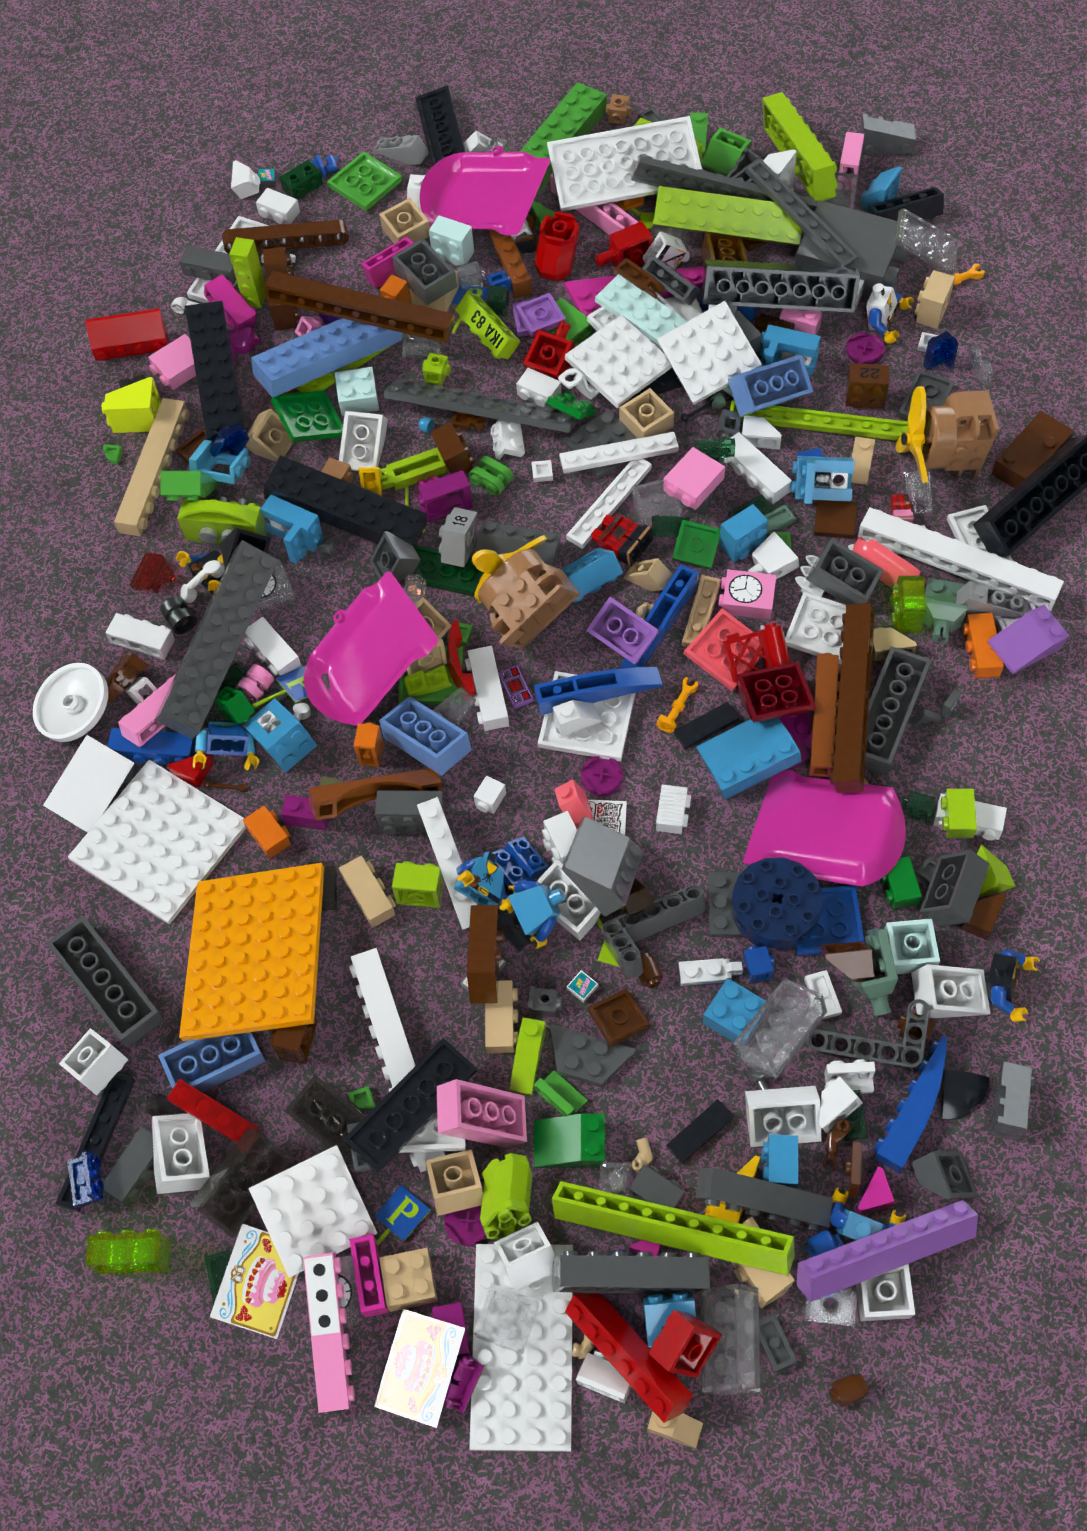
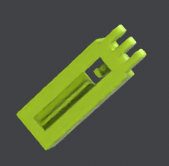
M438 448L388 464L386 468L380 469L382 471V490L391 487L399 490L429 477L449 472Z

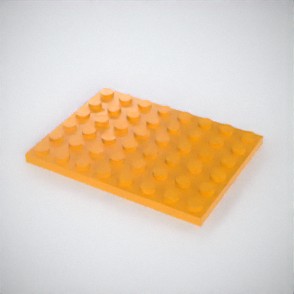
M322 863L211 879L197 883L179 1035L182 1041L314 1024L324 866Z

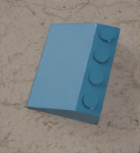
M779 718L755 723L750 719L696 746L724 799H728L802 762L797 745Z

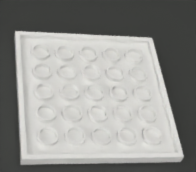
M148 760L70 853L68 859L170 925L196 892L197 883L206 880L245 831L246 827L243 817L156 763Z

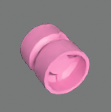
M253 664L246 673L247 678L243 677L235 688L242 691L248 701L256 703L264 695L263 690H268L272 685L274 677L263 667Z

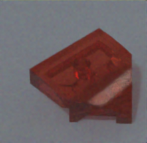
M145 553L130 586L135 590L152 589L157 593L164 583L169 581L172 583L176 580V577L170 568L171 565L163 555Z

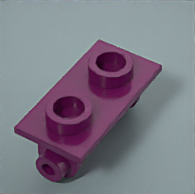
M468 1354L464 1356L463 1360H459L458 1368L453 1377L456 1381L455 1383H450L443 1405L448 1408L455 1407L461 1413H464L484 1369V1365Z

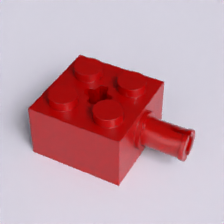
M642 221L609 235V250L595 255V261L599 267L611 262L616 268L625 258L639 267L645 265L643 256L653 242V235Z
M560 321L555 335L538 330L523 362L525 369H533L559 381L558 377L570 367V364L565 360V354L575 348L573 341L565 339L571 329V325L566 322L563 325L564 321Z

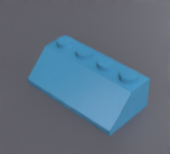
M602 548L593 550L561 569L581 593L573 601L574 603L584 599V595L587 593H594L600 590L601 585L616 581L618 576L623 573L614 551Z

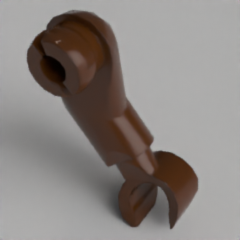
M846 1119L838 1120L827 1134V1157L823 1160L822 1164L825 1168L826 1162L833 1160L835 1165L832 1171L838 1168V1163L835 1159V1155L838 1153V1144L851 1130V1124Z

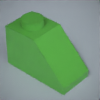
M690 113L695 140L703 143L702 155H705L708 113Z

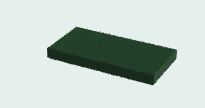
M415 545L414 549L421 560L413 575L403 581L474 597L484 572H481L473 565L472 557H469L465 567L441 563L439 550Z

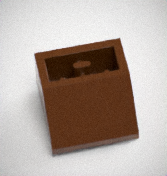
M449 422L430 432L449 472L463 470L464 473H469L472 470V464L475 463V460L458 427L454 428L452 422Z

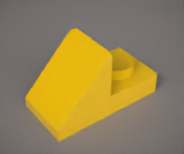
M359 467L361 488L383 496L381 484L382 471L380 468Z

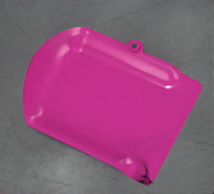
M501 146L493 147L491 152H462L447 156L432 166L423 179L420 189L421 211L428 219L430 228L437 217L442 216L472 226V229H493L503 235H517L521 231L550 159L537 158L527 152H503V147Z
M389 571L375 585L363 589L346 611L338 610L335 613V625L311 653L305 667L304 685L309 700L321 713L342 723L358 726V723L362 724L415 660L428 655L438 642L437 635ZM328 673L331 692L325 686L321 677L322 674Z
M786 769L770 779L743 863L752 864L764 858L784 857L801 863L814 874L817 880L857 886L869 885L889 873L902 854L906 828L901 804L893 787L864 784L863 792L837 793L835 786L831 785L830 780L805 777L793 770Z

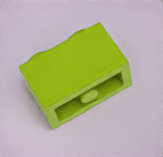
M947 789L945 796L941 797V810H945V817H942V830H946V838H974L977 830L974 789Z

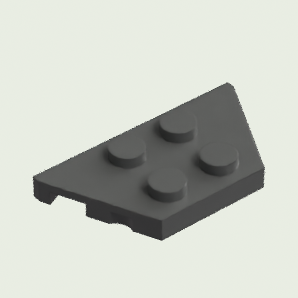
M553 1024L550 1026L558 1075L602 1088L609 1081V1078L616 1074L629 1058L635 1055L636 1049L621 1044L610 1047L604 1039Z

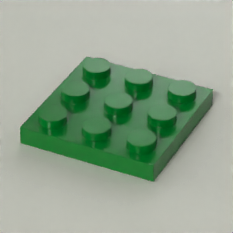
M325 391L280 394L271 399L292 443L342 437L343 424Z

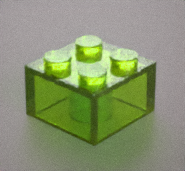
M898 576L897 584H893V595L890 596V607L894 608V613L891 614V625H895V630L900 633H921L926 615L924 576Z

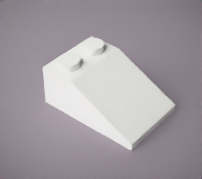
M345 411L339 461L350 464L352 471H359V467H378L386 438L388 419L384 415Z
M927 964L911 972L915 1000L921 999L928 1004L930 1008L929 1018L990 1014L984 970ZM922 1004L916 1005L917 1014L923 1016L926 1012L925 1006Z
M190 1114L153 1116L154 1175L157 1194L204 1190L210 1175L201 1121Z

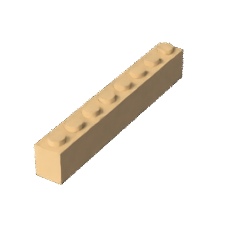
M168 398L162 399L114 521L119 533L141 537L143 530H146L149 514H152L154 510V501L160 494L161 471H166L171 466L172 455L178 447L179 436L183 435L184 423L189 419L190 413L185 401Z

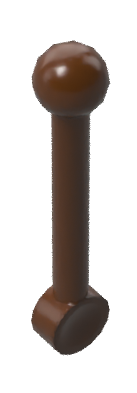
M209 780L203 783L206 789L216 787L240 790V792L247 791V785L244 783L229 785L211 783Z

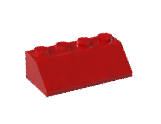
M160 308L85 319L90 347L96 361L157 352L169 344L168 331Z

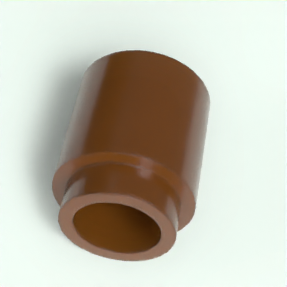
M650 953L641 954L644 971L638 977L643 987L654 988L661 983L663 975L655 957H652Z
M851 1374L831 1383L832 1388L829 1389L833 1403H839L840 1407L864 1399V1395L869 1394L867 1384L861 1374Z

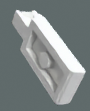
M724 958L679 962L681 986L724 983L727 978L732 980V975H742L743 972L742 962H730L729 959Z

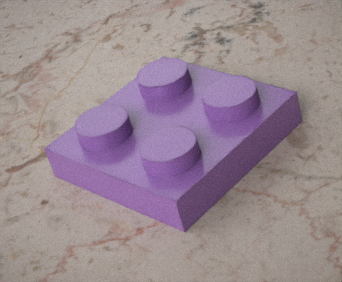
M550 293L516 306V312L531 337L536 336L538 330L546 332L558 327L560 321H564V324L566 322L565 316Z

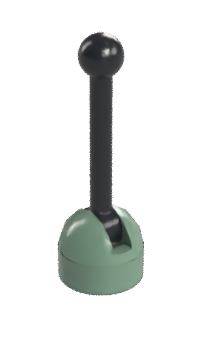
M720 392L714 394L710 398L709 404L688 414H682L681 419L687 421L689 417L709 407L714 409L725 407L726 402Z

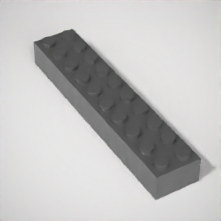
M243 540L236 547L154 719L155 721L190 739H193L200 732L278 559Z

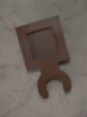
M454 411L451 420L454 428L458 427L460 430L470 431L471 427L478 431H484V424L480 422L486 423L487 421L486 417Z

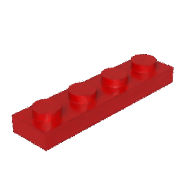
M178 1079L166 1098L168 1102L243 1148L248 1147L259 1128L181 1079Z

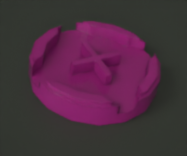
M861 332L850 337L846 346V353L848 358L856 364H875L883 357L885 345L877 335Z
M595 756L583 764L581 783L589 793L596 796H608L620 788L623 781V771L619 762L615 759L609 758L608 760Z
M482 1205L445 1214V1230L449 1238L456 1244L474 1246L486 1238L480 1220Z

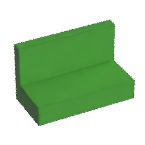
M555 1070L545 1080L539 1078L534 1084L535 1091L562 1116L575 1115L588 1102L583 1095L563 1077L558 1075Z

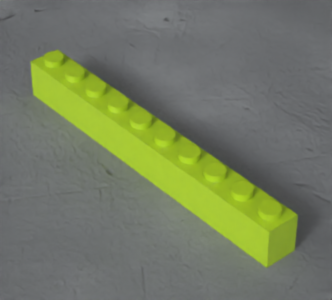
M560 1181L552 1197L555 1219L689 1252L701 1253L702 1255L787 1276L795 1258L794 1236Z

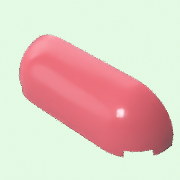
M859 537L855 542L853 552L883 569L884 571L879 580L896 592L906 595L914 594L925 586L927 580L919 576L921 572L919 569L873 539H870L868 542L862 537Z

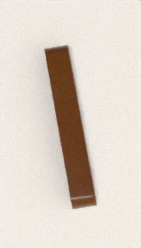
M343 220L236 228L225 230L222 233L224 250L228 254H230L236 237L254 240L257 252L284 246L285 250L342 245L349 240L347 226Z

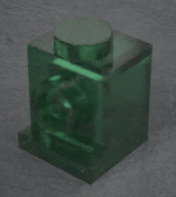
M910 791L908 798H903L902 811L910 819L925 820L924 824L929 825L936 797Z

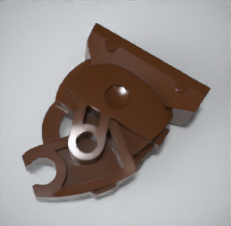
M134 653L122 654L120 662L109 675L106 681L108 686L107 704L121 695L129 684L133 683L139 672L149 666Z

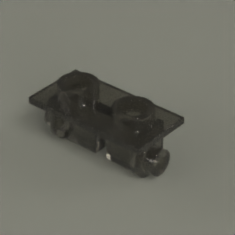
M153 1093L151 1097L148 1095L146 1097V1113L151 1116L188 1114L175 1105L171 1106L172 1103L166 1100L167 1096L161 1093Z

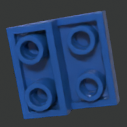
M524 836L509 841L505 848L492 852L496 855L494 865L503 870V881L507 887L516 885L523 880L532 881L549 868L547 863Z

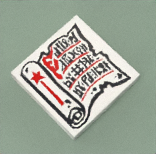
M588 800L594 821L625 835L627 801Z

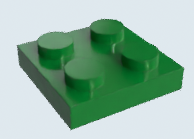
M570 392L549 396L546 403L577 419L595 416L597 408L591 406V402L583 399L579 400L575 398V394Z
M682 520L672 560L711 569L720 537V529Z

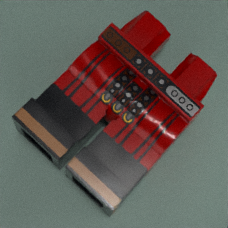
M619 513L615 517L606 515L602 521V527L605 530L602 531L595 528L591 533L592 540L599 544V548L614 551L618 560L631 567L653 541L652 527L647 525L642 527L628 518H623V515Z

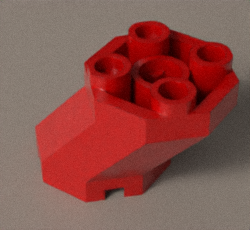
M558 211L552 217L550 215L545 216L542 221L535 257V267L542 278L561 281L566 276H569L573 269L580 225L578 222L576 223L575 217L572 214Z

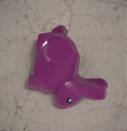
M245 327L242 330L228 329L234 367L237 365L236 353L247 354L254 349L256 344L261 342L260 337L253 333L251 327Z

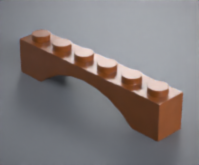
M483 229L485 235L490 238L497 251L506 277L509 276L511 279V292L514 298L532 294L531 278L511 235H503L493 229Z
M428 768L309 788V806L315 820L334 818L355 805L376 800L377 791H442V781L435 771Z

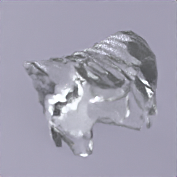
M603 1162L600 1165L599 1190L627 1197L632 1164L629 1162Z

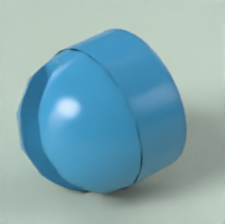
M424 417L419 420L418 426L422 432L430 434L435 422L434 419Z

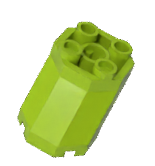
M509 1153L504 1155L505 1160L500 1162L498 1158L492 1160L482 1172L484 1189L480 1220L487 1239L500 1240L527 1227L532 1221L529 1206L533 1175L526 1156Z

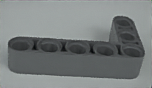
M698 885L688 886L653 901L654 906L632 916L625 913L604 923L602 929L606 945L624 975L629 978H635L644 971L640 952L634 942L695 917L706 910L702 887Z
M921 999L913 1000L909 1004L903 1044L823 1030L812 1031L808 1035L807 1043L811 1049L818 1052L916 1068L922 1064L924 1058L930 1008ZM917 1004H922L926 1008L925 1014L921 1017L915 1016L912 1012L913 1007ZM913 1027H918L922 1030L923 1035L919 1040H912L909 1036V1031ZM817 1034H821L825 1038V1042L821 1047H815L813 1044V1037ZM840 1038H844L848 1042V1047L845 1051H838L836 1048V1041ZM863 1042H868L872 1048L871 1053L863 1056L859 1052V1046ZM887 1046H891L895 1050V1056L890 1060L885 1059L882 1055L883 1049ZM914 1050L918 1052L919 1060L916 1063L910 1064L906 1061V1053L908 1051Z

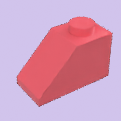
M573 779L554 789L559 807L563 813L568 811L576 829H578L583 817L594 820L585 790Z

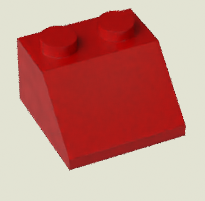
M674 1310L667 1318L660 1335L654 1340L649 1354L668 1372L697 1378L722 1334L689 1313Z

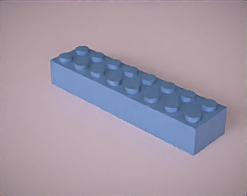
M341 318L251 357L253 375L271 397L274 398L402 341V332Z

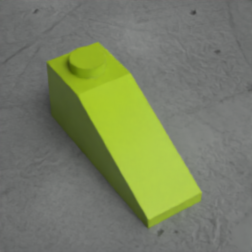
M524 1017L522 1019L509 1088L511 1092L532 1095L546 1034L545 1021Z

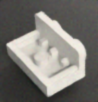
M497 420L491 427L493 451H495L496 459L500 460L504 454L522 457L525 454L521 424Z
M859 1059L853 1063L833 1061L827 1064L824 1072L826 1084L840 1076L855 1094L874 1092V1062Z

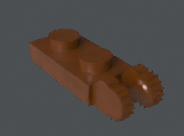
M627 258L614 269L613 274L616 276L618 274L655 299H657V293L662 294L665 291L664 286L655 277Z

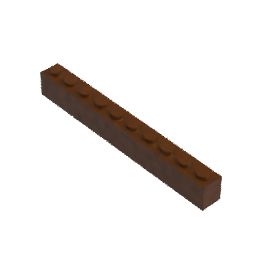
M272 271L264 285L267 301L444 343L448 342L454 328L453 313Z
M871 603L846 605V613L842 614L844 630H841V641L843 647H840L839 651L842 664L838 665V673L841 678L840 682H837L839 699H836L835 702L838 717L834 718L836 735H833V747L835 748V753L831 754V762L834 769L833 772H830V783L835 786L837 793L863 792L875 623V613Z

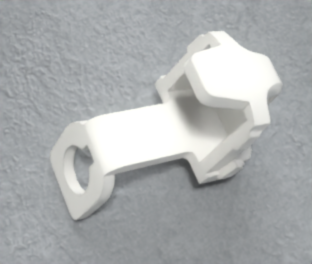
M576 368L568 369L558 377L559 381L568 389L575 386L590 400L599 392L592 384L587 383L585 375ZM568 375H576L572 382L565 380Z

